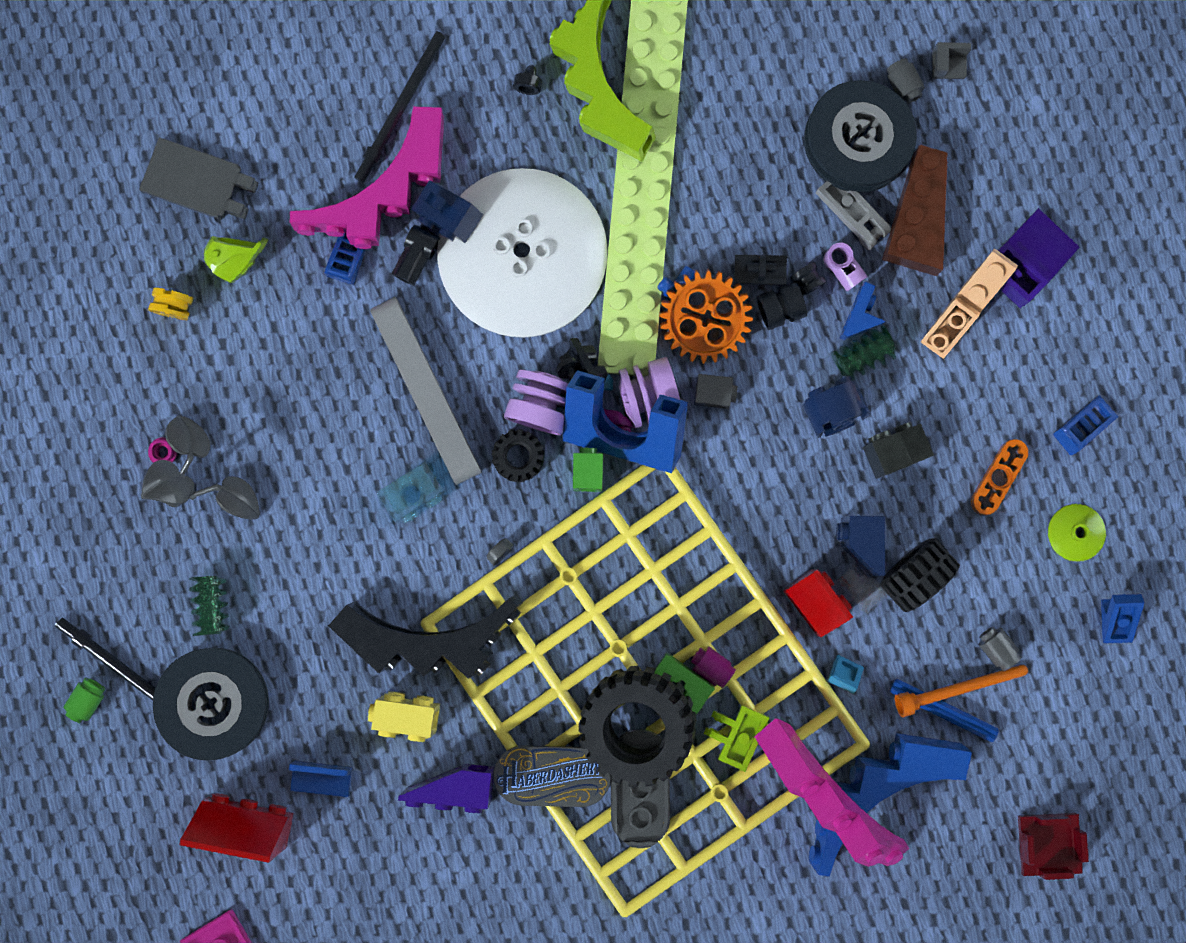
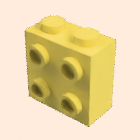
M388 691V693H384V696L376 699L374 704H370L368 721L372 722L371 730L379 731V736L395 738L396 735L406 734L408 735V740L425 742V739L431 738L436 733L440 704L434 703L433 697L417 695V698L411 700L405 699V693Z

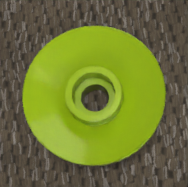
M1071 504L1059 509L1053 515L1048 526V538L1054 551L1064 559L1085 561L1094 557L1102 549L1106 538V529L1101 516L1094 509L1082 504ZM1078 527L1084 530V535L1081 538L1077 537L1075 533Z

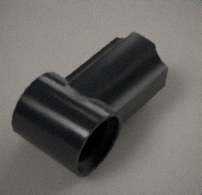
M416 224L413 225L405 239V248L391 274L414 286L426 262L433 258L436 252L434 249L437 250L438 240H441V237Z

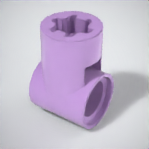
M843 242L836 243L826 251L823 257L824 265L834 273L846 291H849L868 277L853 257V251L848 244ZM832 252H841L844 255V263H835L832 259ZM847 266L853 271L848 275L843 271Z

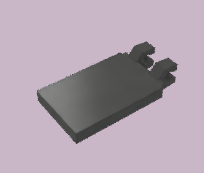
M159 137L139 190L220 220L222 216L224 217L225 213L245 220L249 209L244 204L230 199L235 187L255 193L259 183L255 181V178L240 173L241 167L238 164Z

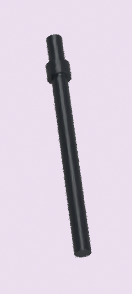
M435 32L371 147H367L363 154L364 160L354 176L356 180L364 183L374 164L378 165L381 160L383 148L446 38L442 33Z
M63 617L56 623L55 627L70 637L72 644L80 650L83 648L153 701L155 687L91 639L92 635L84 629H77Z

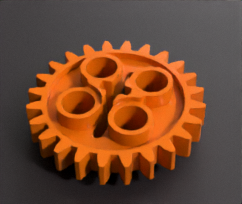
M709 269L706 270L704 277H701L699 272L695 270L694 279L692 280L684 274L685 283L683 285L674 281L677 290L675 292L666 291L668 297L671 298L670 301H661V305L667 308V311L659 312V317L667 319V321L661 323L660 327L661 329H669L664 335V339L669 340L673 338L674 340L670 345L671 349L673 350L680 346L679 355L683 357L689 352L690 361L692 362L697 355H700L703 364H705L707 356H711L715 363L719 353L727 359V349L730 348L737 352L738 349L735 342H746L741 333L751 332V329L745 325V322L753 321L751 315L745 314V312L752 309L751 304H743L748 298L747 293L738 295L742 288L741 284L739 283L732 287L733 278L729 276L723 281L721 271H718L714 278L711 277ZM692 293H703L705 296L704 301L700 305H692L689 302V297ZM723 300H727L732 304L730 311L725 314H721L716 310L718 303ZM686 307L700 314H705L706 310H709L713 318L730 321V325H723L712 319H707L704 323L699 315L685 313L681 309ZM686 319H691L696 323L695 328L691 332H684L680 329V324ZM712 328L721 329L723 331L721 338L716 341L708 339L707 334Z

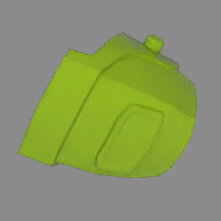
M212 236L204 248L203 258L207 266L212 270V273L224 281L234 283L254 265L255 259L266 246L268 238L263 237L258 242Z

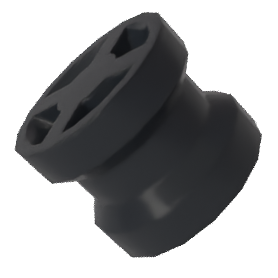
M815 262L803 267L790 277L792 282L798 284L803 297L827 282L824 277L819 276L817 273Z

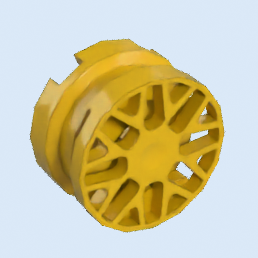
M153 288L152 296L154 299L152 303H149L148 311L179 320H188L190 313L187 310L188 306L192 305L193 297L173 290L167 291L163 288Z

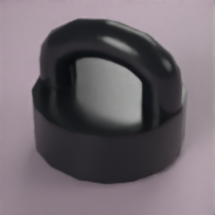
M529 65L524 73L515 75L513 88L517 92L526 95L540 93L542 80L536 76V67L534 65Z

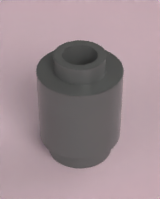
M907 58L901 59L887 68L889 74L887 78L894 92L906 101L907 104L922 97L921 92L925 89V86L914 64L909 63Z
M992 626L979 636L981 638L978 644L995 667H1000L1002 671H1006L1020 661L1019 648L1002 627L995 629Z

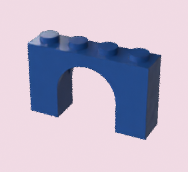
M577 370L566 387L563 441L585 448H597V451L603 454L672 474L681 457L688 402L660 394L650 411L648 430L640 433L625 431L613 424L603 409L605 378Z

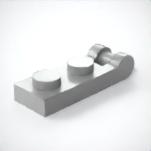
M828 181L817 189L816 194L859 238L861 245L867 250H871L877 244V240L880 237L884 238L891 232L889 224L858 192L838 189ZM867 222L873 226L871 231L864 226Z

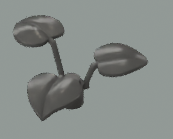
M178 415L171 420L165 430L167 443L177 453L187 454V460L180 472L171 461L158 460L154 462L144 476L141 498L160 501L171 507H179L189 498L194 500L200 495L219 491L216 494V502L224 511L244 519H258L260 510L256 494L249 483L239 477L228 476L222 481V486L215 484L194 491V482L190 477L185 476V473L194 456L204 458L208 455L210 440L205 431L193 420Z

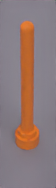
M1018 665L1006 671H997L918 695L910 694L909 692L895 695V705L899 715L902 718L914 715L920 706L1025 676L1028 673V668L1025 665Z

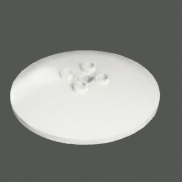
M520 168L504 170L486 176L471 185L459 196L472 203L484 215L466 243L456 238L452 242L439 234L441 240H438L437 258L443 285L454 304L466 317L488 331L509 337L524 338L554 332L574 321L586 310L601 287L607 266L608 251L602 221L590 200L577 187L555 174L536 169ZM525 243L530 247V252L526 257L520 258L514 254V248L517 244Z

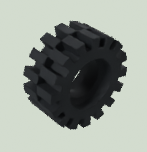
M518 429L502 434L499 440L495 442L494 449L492 450V462L497 472L512 482H524L532 479L540 472L544 463L543 447L537 437L528 431ZM515 445H522L529 451V460L522 467H514L507 460L509 449Z

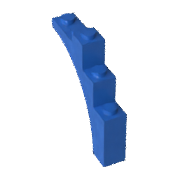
M896 733L895 740L889 747L890 761L857 756L855 765H852L849 773L851 784L836 783L862 810L868 813L882 800L916 784L942 779L966 780L972 752L959 742ZM817 819L815 824L816 840L815 845L811 846L809 851V862L818 875L830 877L836 856L843 842L836 832L823 828Z

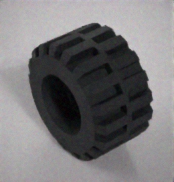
M936 537L919 544L898 561L883 577L880 586L903 612H909L923 605L946 586L956 575L960 564Z

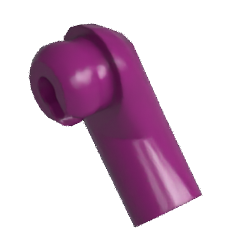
M604 409L609 420L617 427L629 432L634 428L632 421L619 411Z

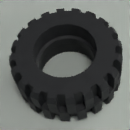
M629 666L627 671L622 669L613 671L610 677H604L597 687L593 689L581 711L582 718L579 721L578 731L583 734L580 738L582 749H588L589 751L586 758L590 764L596 762L599 765L597 771L602 776H605L606 773L614 776L612 782L617 784L625 780L629 781V787H638L640 782H644L645 786L648 787L655 785L659 778L661 781L667 780L671 777L673 771H678L682 767L695 738L697 719L696 712L691 709L693 702L690 696H684L683 691L685 688L679 682L674 685L670 681L671 675L666 672L662 676L655 674L656 668L647 666L645 671L639 670V666ZM629 702L642 703L651 707L664 722L666 729L664 739L659 745L649 749H637L628 746L617 737L612 728L611 716L613 711L619 705Z

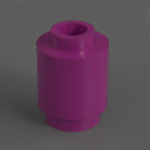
M709 646L705 650L700 647L690 661L694 664L692 671L713 686L718 685L721 688L725 687L736 671L731 666L732 662Z

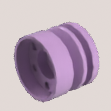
M667 357L649 361L648 376L643 377L637 365L633 366L635 377L633 380H630L626 368L619 370L621 399L625 412L633 422L634 428L642 427L641 413H645L649 424L650 411L660 394L680 400Z
M518 370L516 378L528 384L513 385L515 391L524 395L523 400L509 399L504 418L542 432L562 435L565 415L556 411V407H565L566 398L560 395H566L568 383L557 376L545 372Z

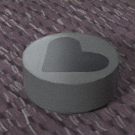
M504 538L488 552L486 559L495 566L511 552L514 545L507 538Z

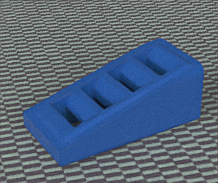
M343 233V236L337 238L324 274L327 277L354 285L366 249L357 248L355 252L343 248L344 243L350 244L346 236L347 233ZM341 253L354 257L353 261L340 258ZM337 264L350 267L349 271L337 269Z
M1099 395L1055 431L1053 435L1069 455H1074L1116 420L1118 415ZM1094 407L1104 417L1105 420L1103 422L1092 411ZM1085 415H1087V417H1088V418L1092 421V423L1096 426L1095 429H1094V428L1089 424V422L1084 418ZM1076 423H1078L1081 426V428L1086 432L1087 436H1084L1082 432L1076 427Z

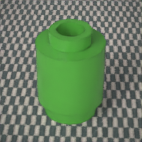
M85 677L82 682H78L64 704L63 708L67 711L65 715L77 723H81L82 720L89 721L104 698L103 692L105 687L97 681Z

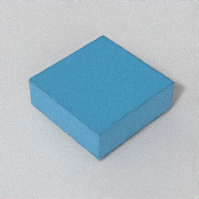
M837 655L827 682L854 694L858 689L864 667Z

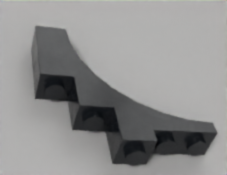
M514 595L481 621L459 629L440 632L414 631L392 625L372 615L358 603L352 602L341 610L328 627L377 673H381L386 669L392 671L402 660L399 656L401 655L421 675L425 676L431 671L435 674L446 663V660L443 658L445 657L469 679L475 674L480 677L491 665L488 659L493 655V652L485 645L487 644L491 647L502 635L499 629L505 623L510 626L521 614L518 608L523 602Z

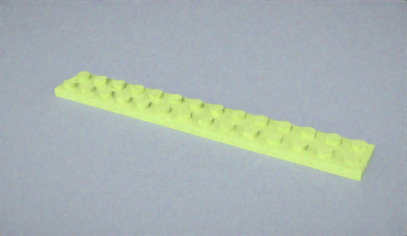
M631 0L622 104L636 117L653 127L656 139L643 161L617 149L597 365L604 366L608 374L619 375V370L626 368L628 375L634 376L633 366L637 365L643 377L648 376V362L656 360L662 291L658 290L657 286L663 279L688 0Z

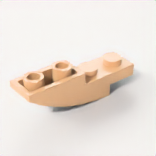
M994 248L944 309L921 340V343L944 359L979 317L981 311L1014 273L1018 265Z

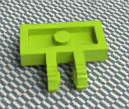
M741 705L735 720L720 712L713 711L711 717L714 720L732 727L728 737L714 728L706 727L704 731L705 735L724 743L718 760L746 772L758 745L754 736L766 727L769 717L744 705Z

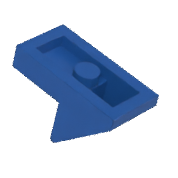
M864 282L861 285L839 337L840 339L847 340L878 328L886 322L865 313V310L870 312L877 297L873 294L875 285Z
M1142 594L1112 595L1111 599H1101L1103 643H1133L1145 603Z

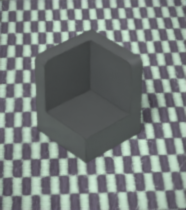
M937 42L932 50V79H965L967 76V55L971 51V43Z

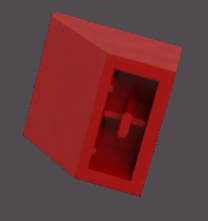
M812 569L786 587L783 592L817 637H823L853 618L849 612L852 606L842 594L839 596L833 591L831 587L835 584L825 571L821 572L817 569Z

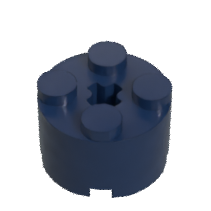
M850 376L839 379L832 388L825 390L824 387H819L808 393L809 398L804 401L803 407L817 438H821L823 432L827 437L855 425V418L861 416L863 421L871 414L856 381H852Z

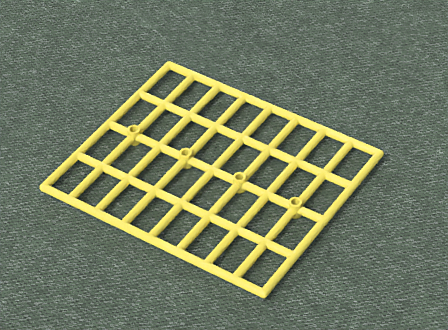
M641 465L421 620V627L424 631L439 632L435 627L436 623L483 590L496 609H498L505 600L493 583L542 549L559 571L560 576L523 601V604L518 608L521 614L510 626L505 623L499 629L500 632L507 626L510 627L526 650V653L479 686L475 685L471 677L468 679L448 659L443 657L508 751L518 746L509 734V731L556 698L560 699L576 724L545 746H565L580 736L582 733L578 729L579 721L582 718L581 709L568 690L615 657H619L627 670L629 666H638L627 648L674 615H678L695 640L673 655L677 660L684 663L694 656L700 647L705 650L709 646L716 651L711 644L759 609H762L779 635L735 665L733 668L736 671L725 687L727 686L740 705L764 714L812 680L830 707L795 731L801 741L838 716L856 742L822 766L829 775L870 747V742L676 467L672 474L665 473L679 492L630 527L611 500L656 470L655 468ZM686 501L704 528L654 562L636 536ZM602 507L620 534L573 567H569L552 542ZM711 537L729 563L679 598L661 571ZM627 543L645 569L595 604L578 580V577ZM737 573L754 599L704 634L686 607L731 575ZM652 578L670 605L623 638H619L602 613ZM568 585L586 611L536 645L518 619ZM593 620L610 644V647L561 681L543 654ZM787 644L805 671L754 705L737 681V678ZM534 662L551 688L501 722L484 696ZM718 685L714 686L715 690L712 692L710 697H712L714 694H716L723 688H721ZM660 717V719L645 729L659 734L665 729V725ZM726 725L719 732L728 737L732 727ZM709 737L696 747L692 744L688 757L685 758L682 767L678 771H673L670 779L693 764L709 786L710 791L670 818L668 831L658 841L676 866V869L627 903L608 876L648 848H634L630 846L601 867L583 840L611 821V807L578 830L574 828L560 807L546 806V808L622 917H628L799 797L787 790L749 818H744L728 795V792L771 763L765 753L750 762L746 772L739 770L721 782L707 765L703 756L722 742ZM715 801L720 802L736 827L686 861L668 834Z

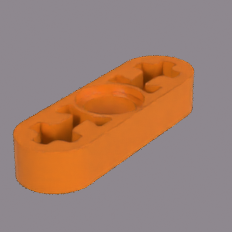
M1017 439L1005 442L999 449L971 498V507L977 514H992L1000 506L1028 457V448L1024 442ZM1017 446V453L1020 454V458L1016 457L1011 460L1009 466L1014 467L1012 471L1007 465L999 464V461L1007 462L1010 457V452L1007 449ZM996 469L1003 470L1006 473L1007 480L1002 486H998L992 481V473ZM986 484L991 489L1000 491L999 495L996 493L991 494L989 502L992 504L991 507L980 508L982 503L978 500L979 497H986L990 489L985 488Z

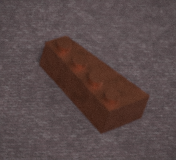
M919 145L913 153L882 257L883 261L934 276L943 271L947 152Z

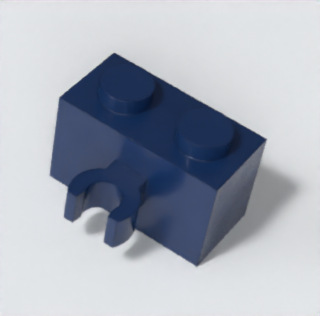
M430 180L411 208L420 216L417 220L431 230L436 226L440 229L438 233L452 242L456 238L466 243L484 215L472 203Z

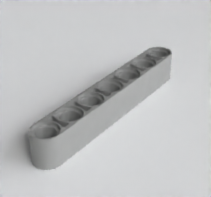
M394 297L371 308L370 312L454 483L458 485L482 473L397 298Z

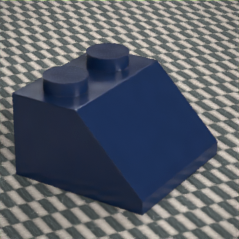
M885 516L842 517L841 523L836 524V540H841V547L869 576H885Z

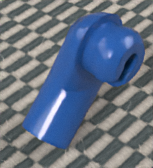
M685 266L674 281L683 285L685 283L683 275L686 274L692 280L694 279L695 271ZM664 277L657 286L658 290L662 291L666 297H668L666 294L667 290L673 292L677 290L674 281L672 282L668 277Z

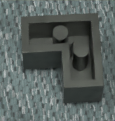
M910 421L894 428L895 434L891 435L890 431L887 430L868 438L870 444L864 446L863 449L876 479L934 456L921 423L912 426Z

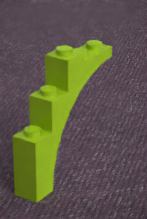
M587 0L583 8L577 10L573 24L563 19L560 26L552 31L549 44L554 55L573 64L568 68L564 77V84L569 94L589 103V105L586 104L582 108L579 115V123L583 132L643 161L656 139L654 129L651 125L636 117L619 101L607 83L603 72L601 33L606 12L612 0Z

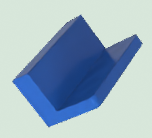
M295 760L289 764V770L292 771L290 791L349 797L353 767Z

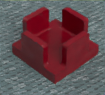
M1061 813L1018 816L1021 873L1023 876H1040L1045 880L1074 879V874L1083 873L1082 863L1089 862L1087 833L1080 829L1079 814Z

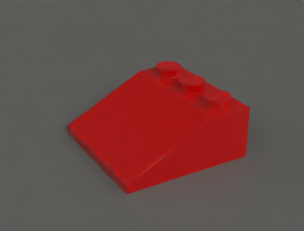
M213 793L212 797H207L201 801L179 844L181 846L269 863L287 848L294 813L286 812L287 807L271 804L269 808L258 806V802L255 800L241 799L239 803L229 801L230 796Z

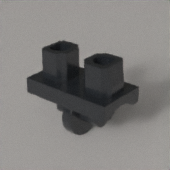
M735 255L734 285L739 283L741 285H786L787 256Z
M571 338L569 340V350L559 358L560 363L556 367L558 376L562 379L569 378L571 381L578 370L605 378L606 381L608 372L605 367L592 365L597 358L593 345L582 346L578 338Z

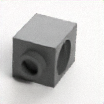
M698 374L694 405L729 409L731 402L736 403L738 386L733 385V377Z

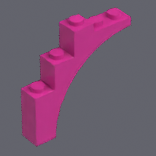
M413 106L410 128L402 148L386 171L360 193L340 203L315 210L290 211L289 222L294 231L306 236L314 235L315 232H323L329 236L341 237L343 233H347L346 236L350 244L356 248L369 249L371 246H379L381 213H385L389 217H401L402 214H410L412 182L422 186H426L429 180L434 183H440L444 131L442 108Z
M775 718L754 736L788 791L805 799L821 826L838 834L855 862L868 867L878 863L885 866L894 865L910 849L904 839L881 826L839 787L814 758L790 724Z

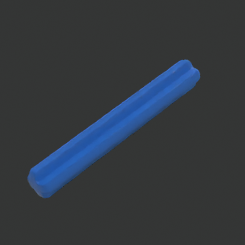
M895 679L890 687V692L894 695L904 692L914 693L915 695L925 693L899 679ZM942 700L920 706V708L989 742H994L998 736V728Z

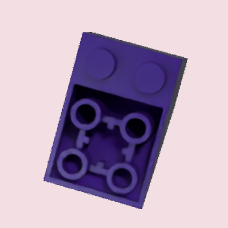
M1038 208L998 249L1000 253L1018 265L1017 269L1000 290L1019 308L1025 306L1050 282L1080 247Z
M464 764L406 788L398 796V801H405V806L419 808L423 807V803L435 804V809L452 810L453 806L465 807L464 811L468 813H482V809H488L492 801L495 766Z

